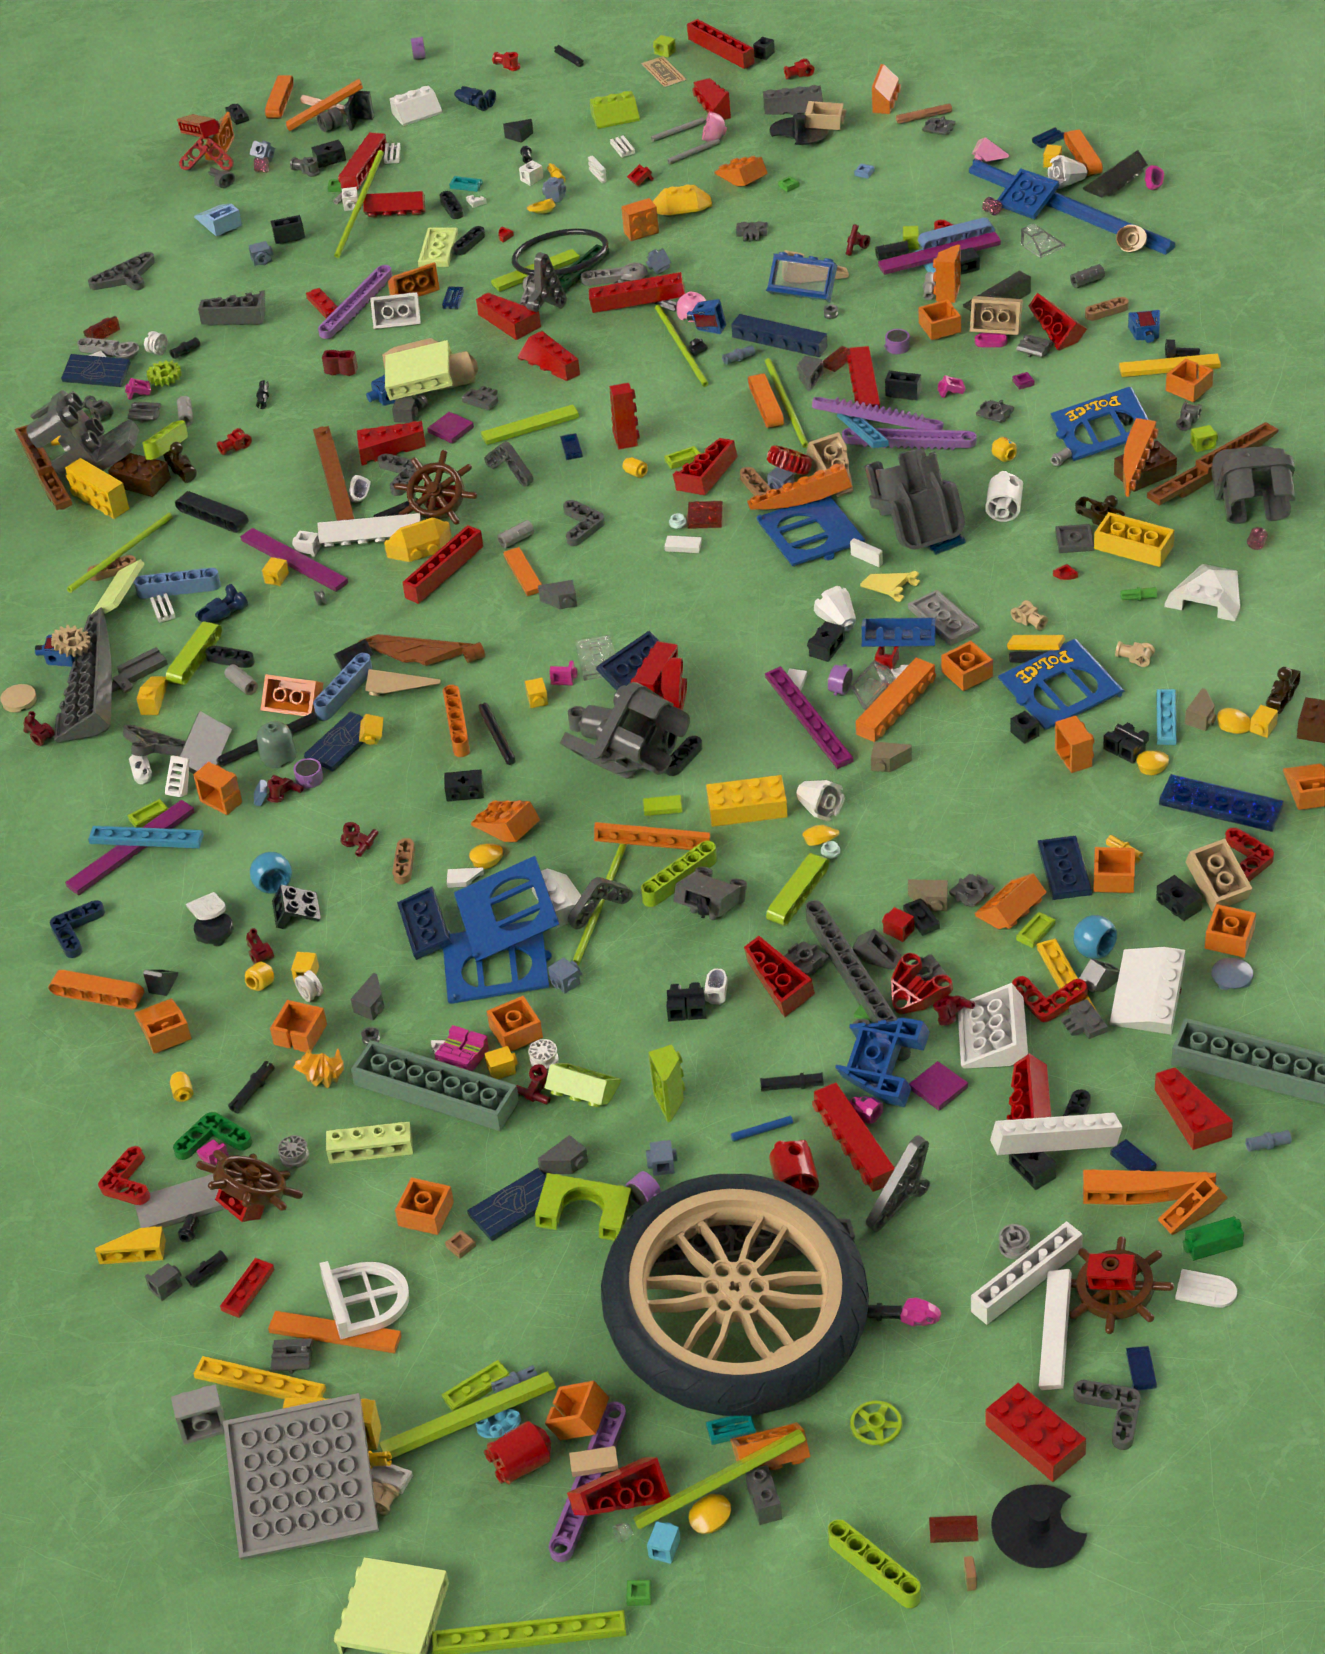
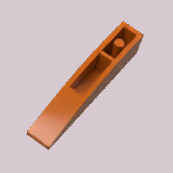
M1136 418L1127 438L1123 458V485L1126 497H1129L1131 491L1135 490L1136 480L1140 479L1141 469L1143 470L1145 467V459L1149 458L1150 449H1153L1154 439L1158 437L1159 429L1156 428V421Z
M843 463L834 464L825 471L819 470L812 476L801 477L797 482L786 483L781 488L768 490L766 494L761 496H753L747 503L750 510L787 508L823 499L851 488L852 485Z
M1083 1170V1204L1135 1205L1178 1200L1205 1174L1216 1184V1173Z

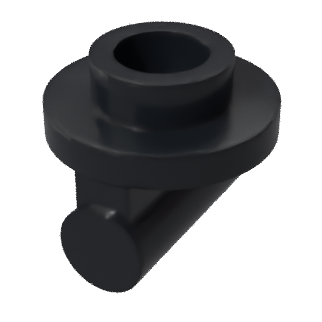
M698 338L693 339L688 347L693 356L708 349L703 340Z

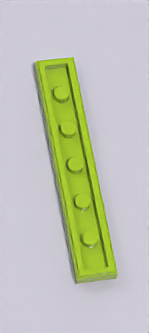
M573 249L549 258L554 269L557 270L575 263L580 259V255ZM534 264L524 268L534 270ZM516 270L491 280V283L500 292L523 283V280L528 275Z
M572 404L481 431V437L486 445H490L579 418V413Z

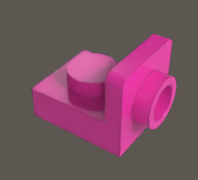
M944 375L942 381L938 383V391L940 396L945 398L948 391L963 394L965 386L962 379Z
M130 378L129 384L125 386V393H127L129 400H132L134 393L150 395L151 392L150 383L145 380Z
M570 661L568 667L550 666L549 670L551 685H573L574 678H577L578 674L577 667H574V661Z
M214 1139L197 1150L198 1156L204 1162L217 1165L219 1161L213 1155L215 1150L218 1149L229 1156L226 1145L224 1143L219 1145Z

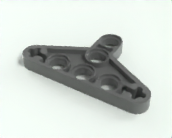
M144 252L88 279L89 288L99 290L127 285L132 290L143 289L145 285L141 276L155 263L154 254L152 252Z
M538 252L534 259L535 290L527 301V309L537 312L544 302L558 308H563L567 297L548 254Z
M136 725L123 726V736L132 742L131 754L135 756H146L152 753L179 756L186 742Z
M920 1135L915 1136L908 1144L866 1219V1225L875 1232H878L885 1226L910 1196L920 1197L926 1193L930 1186V1181L921 1175L929 1142Z

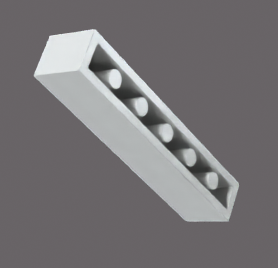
M420 513L319 522L317 523L319 543L324 545V547H334V544L341 543V546L351 545V542L367 544L369 540H375V543L385 542V539H389L399 528L420 522L422 517Z
M1115 1113L995 1121L990 1141L997 1155L1117 1146L1122 1125Z
M1066 1221L971 1295V1312L988 1325L1043 1282L1048 1276V1271L1058 1270L1078 1254V1250L1082 1248L1083 1234Z

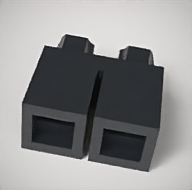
M1128 722L1124 725L1117 724L1112 733L1108 731L1104 735L1103 749L1116 756L1119 755L1120 758L1133 764L1137 756L1145 751L1146 743L1149 741V733L1144 730L1139 733L1135 732V727Z
M699 982L689 984V988L681 989L679 984L670 985V989L667 990L666 1005L668 1022L685 1021L686 1007L688 1020L707 1019L704 990Z

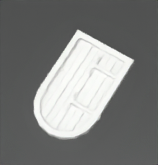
M215 892L186 904L187 908L199 920L215 918L226 910L225 903Z
M1181 1270L1175 1300L1220 1308L1230 1306L1235 1301L1237 1288L1228 1278L1191 1270Z

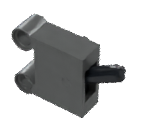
M697 867L695 872L676 883L673 902L690 907V912L693 914L698 912L701 918L709 916V919L716 920L717 917H720L737 904L745 902L747 882L742 879H731L729 884L712 878L713 870L710 868Z

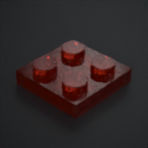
M723 501L688 502V529L722 528Z

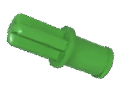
M1137 587V589L1121 590L1120 597L1123 601L1136 599L1141 601V599L1157 598V588Z

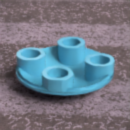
M513 1409L504 1410L476 1422L477 1432L484 1438L502 1437L508 1431L519 1426L521 1415Z

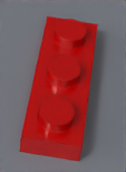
M320 288L306 293L307 299L325 318L337 308L336 304Z
M254 1258L220 1305L221 1311L240 1318L274 1272V1265Z

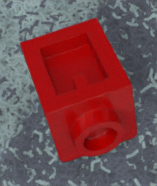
M640 164L627 176L636 186H639L646 178L651 181L654 179L651 175L652 171Z

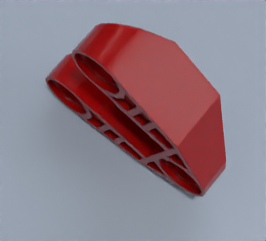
M670 658L662 669L661 692L663 699L672 702L674 707L683 710L687 694V678H682L683 658Z
M915 953L904 954L891 977L894 1010L896 1013L906 1014L927 1009L953 991L951 978L941 974L929 981L927 980L925 983L920 976H916L922 969L920 957ZM910 960H916L918 962V964L909 965L907 963ZM941 982L949 983L946 987L938 986ZM899 1000L907 1001V1004L902 1008L896 1006Z

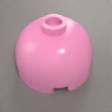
M713 112L708 113L706 125L702 133L703 141L720 140L722 135L725 136L727 127H725L723 117Z
M692 291L682 295L677 302V316L684 321V318L687 319V312L692 311L698 302L706 301V299L701 294Z

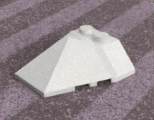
M1202 564L1170 592L1165 602V607L1182 610L1188 600L1217 606V618L1235 621L1240 611L1238 572L1236 570Z

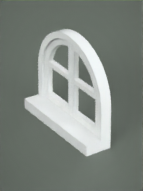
M328 1261L319 1263L323 1284L340 1340L382 1329L395 1322L406 1310L409 1302L408 1284L401 1272L394 1267L378 1262H361L331 1270ZM367 1274L385 1277L394 1285L371 1290ZM362 1275L367 1292L343 1298L338 1281ZM398 1293L394 1305L387 1312L379 1315L375 1299ZM370 1300L375 1318L351 1324L346 1306Z

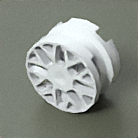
M155 331L149 332L148 338H145L144 341L145 350L149 353L162 355L168 345L167 336Z
M310 970L306 971L304 976H298L294 980L299 993L307 1002L314 1000L315 996L318 997L324 992L319 979Z
M540 1039L530 1045L528 1053L532 1067L536 1064H542L548 1069L550 1064L558 1063L557 1047L551 1040Z

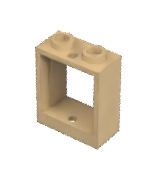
M808 101L805 112L806 128L840 130L841 125H844V118L846 116V109H843L844 103Z

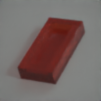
M844 346L839 347L823 360V367L836 372L847 363V354H850V349Z
M977 1515L929 1517L930 1543L978 1541Z

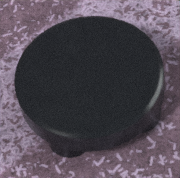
M226 913L208 920L197 919L194 924L196 940L205 944H213L217 947L223 945L224 940L234 930L232 919Z

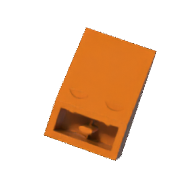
M755 155L748 158H734L730 160V164H723L719 166L718 170L714 171L716 175L735 186H745L768 174L762 157H755Z
M1321 763L1283 768L1298 810L1325 806V767Z
M494 800L488 804L484 811L478 813L470 824L503 842H517L540 821V818L530 801Z
M172 998L134 1013L153 1054L192 1039L187 1021Z

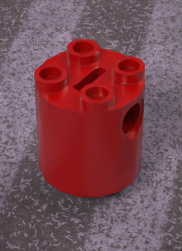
M807 1141L776 1142L774 1149L769 1155L774 1179L784 1182L810 1196L814 1195L819 1188V1180L811 1148L808 1146Z
M526 1421L505 1433L498 1440L487 1443L484 1455L488 1462H493L497 1469L495 1476L501 1484L506 1482L510 1485L519 1477L528 1475L550 1462L551 1441L544 1429L530 1421Z

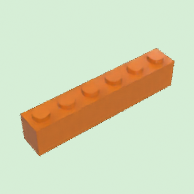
M916 657L856 720V735L873 742L882 737L885 731L894 725L897 718L903 715L905 710L915 702L916 698L924 693L928 685L934 682L936 678L935 665Z

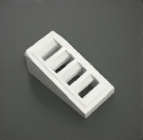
M171 756L165 787L166 795L177 797L187 795L190 758ZM176 763L183 764V767L176 766Z

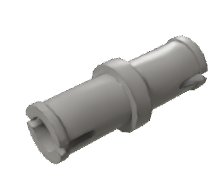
M932 272L926 273L925 282L923 283V297L926 300L933 298L934 285H936L933 281L934 273Z

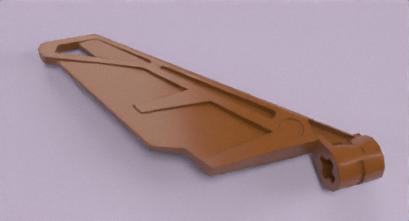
M381 634L365 638L371 649L404 663L418 662L426 666L461 654L464 655L467 663L485 658V651L480 642L471 644Z

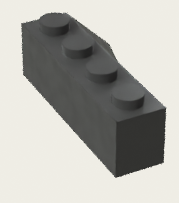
M821 85L763 91L765 114L784 115L785 112L794 115L805 113L808 101L823 102Z
M265 290L259 291L260 294L252 295V292L245 293L246 296L241 297L230 295L226 299L217 297L201 300L198 307L201 325L262 324L265 317Z

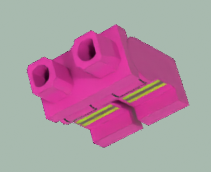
M452 1025L449 1029V1036L439 1047V1050L435 1052V1060L474 1071L485 1056V1053L489 1050L488 1038L486 1035L473 1031L469 1033L467 1029Z

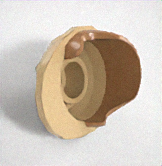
M1126 225L1116 235L1117 244L1126 252H1133L1143 248L1147 240L1145 230L1136 225Z

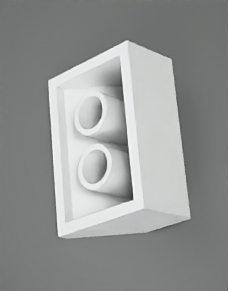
M423 86L420 89L411 90L405 94L389 98L392 114L403 126L442 114L436 94L429 86Z
M417 292L370 298L374 329L421 324Z
M547 868L541 872L560 923L556 927L559 928L568 924V916L580 899L581 894L566 874ZM532 887V892L537 898L534 887Z

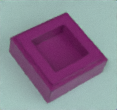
M1028 372L1012 376V381L1019 390L1034 386L1035 381Z

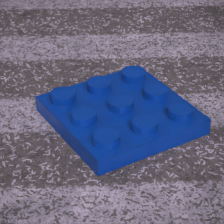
M1020 168L996 200V205L1035 220L1060 186L1059 182Z

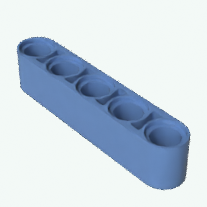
M980 218L924 232L918 237V242L924 250L995 232V228L987 218Z
M216 568L142 575L134 580L137 596L141 599L154 598L158 595L163 597L165 593L168 596L214 591L221 587Z
M357 654L314 700L313 704L318 720L325 721L330 719L364 683L368 676V669H372L369 654Z

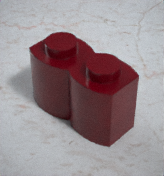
M325 350L322 355L325 374L333 376L337 374L346 376L356 374L358 364L355 351Z

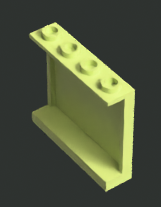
M448 340L385 355V389L389 400L452 386V379L449 374V355L452 352Z
M364 1557L362 1565L358 1566L356 1570L355 1586L351 1587L349 1591L348 1606L342 1612L341 1627L335 1632L334 1642L337 1644L339 1654H343L345 1647L384 1654H427L432 1640V1631L435 1630L449 1585L446 1571Z

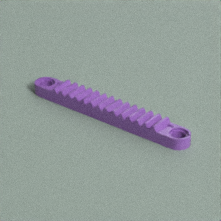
M389 265L378 266L318 327L319 336L327 339L333 337L338 331H342V327L345 328V325L352 321V317L355 318L359 310L361 311L362 307L369 303L370 298L375 297V294H378V291L385 287V283L392 277L391 267Z
M814 397L812 401V407L818 410L914 429L943 430L944 423L942 421L924 418L923 414L918 416L916 412L911 415L910 411L905 414L904 410H901L899 413L896 408L894 411L890 407L885 410L884 406L879 409L878 405L872 407L869 403L868 406H865V402L859 405L858 401L853 404L852 400L846 402L845 398L839 401V397H836L835 400Z
M846 428L842 431V439L846 444L863 445L865 448L869 445L852 429ZM875 428L889 440L890 448L896 446L899 449L900 446H903L906 449L909 446L913 449L916 446L917 449H920V447L924 449L930 447L933 450L934 447H937L940 450L943 447L944 450H947L950 447L951 450H954V448H971L977 443V436L972 431Z
M610 1402L607 1404L596 1435L592 1436L587 1450L611 1446L617 1448L618 1440L620 1441V1435L627 1418L626 1409L622 1403ZM612 1411H619L621 1413L617 1418L609 1416ZM606 1472L577 1476L570 1491L604 1476ZM569 1498L566 1500L549 1542L550 1556L556 1562H565L572 1557L578 1540L580 1541L584 1525L587 1524V1518L590 1516L574 1515ZM558 1545L567 1546V1550L563 1553H557L555 1548Z

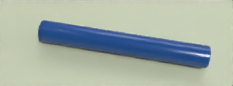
M787 1116L731 1133V1138L734 1142L793 1124V1119L791 1116Z

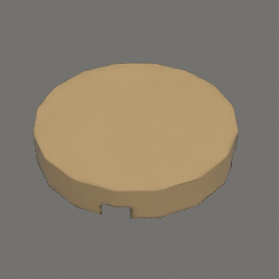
M18 684L7 688L2 693L0 699L5 710L9 712H22L21 709H30L35 704L37 696L32 686Z

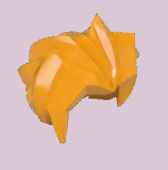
M339 1048L336 1051L335 1057H328L323 1053L312 1054L310 1049H308L301 1060L295 1061L296 1064L293 1067L303 1073L307 1081L311 1082L315 1087L322 1083L326 1088H329L332 1082H338L344 1070V1063Z

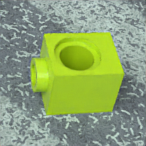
M660 35L653 41L654 54L669 58L676 52L675 38Z
M903 226V241H907L909 250L919 249L918 226Z
M1211 425L1191 429L1190 443L1196 452L1216 448L1218 434Z

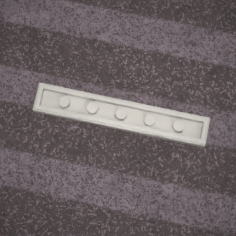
M1070 1269L1048 1271L1039 1387L1041 1390L1063 1389L1072 1276Z

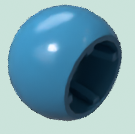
M277 852L262 853L251 864L250 879L253 885L264 893H276L280 885L287 886L291 880V865L283 855Z
M1091 915L1085 917L1075 927L1074 945L1083 956L1090 959H1101L1106 957L1113 949L1117 939V931L1113 923L1107 918Z

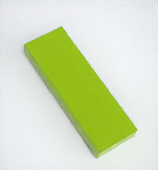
M497 1360L441 1394L442 1399L452 1411H455L493 1390L491 1382L509 1376V1372Z

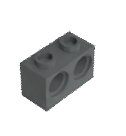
M768 1465L754 1468L745 1473L747 1490L759 1525L781 1520V1503Z

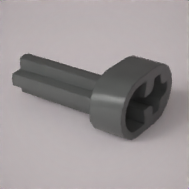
M213 167L208 171L209 175L215 177V185L220 188L232 185L235 180L232 172L220 171Z

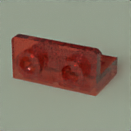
M113 316L103 319L84 330V336L96 339L106 338L120 330L118 318Z

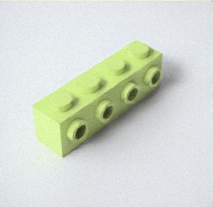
M410 1122L326 1131V1151L329 1164L413 1154V1135Z

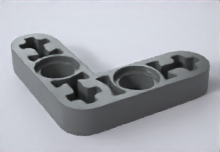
M503 442L484 457L486 465L492 469L505 461L521 485L527 486L533 482L531 472L509 442Z
M391 454L380 455L378 463L381 469L399 473L390 483L391 494L394 496L403 495L406 491L396 490L394 484H408L411 476L416 471L411 459Z
M568 500L563 504L564 513L580 522L566 533L568 545H580L604 526L605 521L602 513L575 500Z
M596 877L588 884L569 914L567 921L574 929H580L587 923L601 899L625 904L630 901L633 892L625 884Z
M1089 1380L1077 1381L1073 1387V1397L1077 1402L1117 1410L1112 1432V1444L1120 1450L1129 1449L1133 1444L1140 1408V1393L1130 1387ZM1082 1389L1087 1390L1085 1394H1081ZM1104 1392H1109L1113 1397L1111 1399H1103L1100 1395ZM1117 1395H1120V1401L1117 1400ZM1128 1397L1133 1398L1131 1402H1127ZM1129 1415L1133 1420L1131 1422H1123L1120 1420V1417ZM1122 1430L1126 1431L1124 1440H1120Z

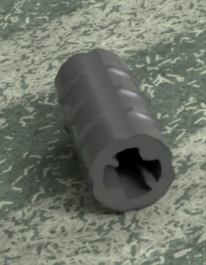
M1098 264L1071 274L1070 281L1072 286L1077 288L1104 278L1105 271L1103 266Z

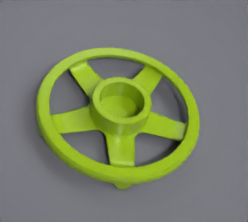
M877 1400L868 1401L854 1410L850 1418V1427L853 1436L861 1442L881 1447L899 1435L902 1428V1418L899 1411L891 1404ZM881 1404L878 1412L869 1414L862 1409L868 1405ZM888 1407L895 1412L898 1422L885 1420L884 1416ZM858 1413L866 1421V1424L855 1429L854 1419ZM884 1428H896L891 1436L884 1439ZM873 1431L877 1440L864 1438L861 1434Z

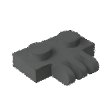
M761 221L737 223L736 237L743 236V241H747V238H749V241H753V238L759 241V236H767L768 223Z
M482 386L478 390L469 389L462 396V402L490 410L498 403V397L496 396L498 391L486 386Z
M1088 999L1070 1005V1015L1061 1019V1022L1072 1036L1084 1032L1091 1039L1106 1033L1108 1030V1026Z

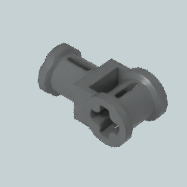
M296 157L291 159V170H301L302 174H307L310 177L317 176L320 173L316 157H304L302 160Z
M89 395L83 401L84 407L90 409L91 415L99 421L105 416L114 413L112 406L102 399L97 401L94 396Z
M1186 401L1183 403L1180 418L1176 421V426L1179 430L1187 431L1190 429L1191 423L1195 424L1196 420L1200 418L1202 405L1198 404L1196 406L1188 404Z

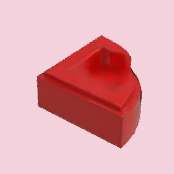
M502 226L498 234L500 241L504 243L514 236V232Z
M1065 564L1053 570V576L1063 580L1078 578V572L1068 564Z

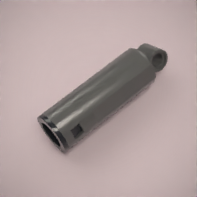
M588 705L586 708L581 706L571 707L568 710L569 728L574 732L581 731V734L586 738L597 740L596 732L598 726L603 720L609 718L613 709L595 705ZM658 728L649 746L666 754H671L676 745L677 736Z

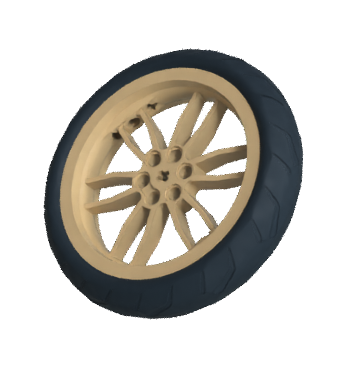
M752 1174L706 1175L681 1182L652 1197L630 1216L614 1240L604 1266L601 1281L604 1321L617 1351L632 1372L657 1393L675 1403L690 1409L722 1416H753L784 1409L809 1398L824 1388L842 1370L855 1351L865 1328L869 1303L868 1284L860 1252L853 1238L837 1217L809 1194L784 1182ZM719 1225H745L752 1227L745 1239L737 1262L728 1261L718 1238L709 1227ZM761 1229L776 1234L777 1237L770 1248L756 1262L748 1259L750 1249ZM697 1233L701 1234L713 1251L716 1262L713 1264L709 1262L687 1240ZM784 1240L797 1247L817 1271H789L761 1276L774 1260ZM678 1244L690 1263L706 1278L684 1275L649 1276L658 1257L665 1250ZM821 1284L822 1295L788 1294L774 1290L789 1286ZM647 1290H682L696 1294L681 1298L648 1300ZM764 1306L785 1309L821 1307V1310L811 1332L793 1341L781 1322ZM709 1308L695 1324L683 1347L668 1337L652 1316V1312L681 1313ZM758 1320L774 1333L784 1346L774 1353L769 1352L759 1337L753 1323ZM714 1322L722 1325L719 1337L707 1358L690 1352L698 1338ZM733 1322L742 1324L752 1347L763 1360L746 1363L716 1361L724 1347Z

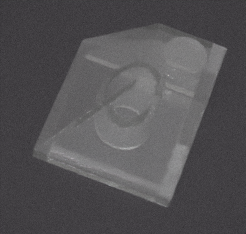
M1034 223L1021 229V245L1040 258L1065 247L1063 242Z
M874 660L851 685V688L863 709L866 710L895 680V677L889 667Z

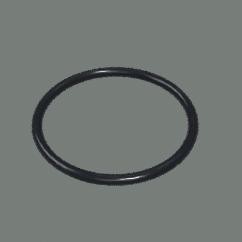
M575 228L552 231L534 237L519 246L513 253L512 265L520 273L534 276V270L524 268L518 263V257L528 247L543 240L564 235H587L599 239L602 242V248L594 257L583 263L555 270L557 276L570 274L585 269L599 261L606 254L609 243L603 234L589 229Z

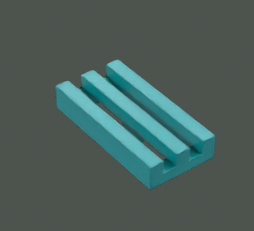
M454 176L449 186L450 189L478 192L483 182L482 179Z
M729 1416L706 1422L711 1445L756 1433L752 1416Z

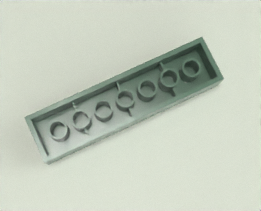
M1184 1018L1172 1047L1171 1065L1325 1105V1054Z
M370 1040L351 1068L355 1086L501 1131L519 1102L517 1086L515 1084Z

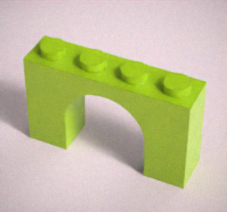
M547 1173L535 1212V1227L557 1230L561 1213L569 1203L577 1200H588L596 1203L603 1211L599 1223V1238L614 1241L626 1222L631 1203V1188Z

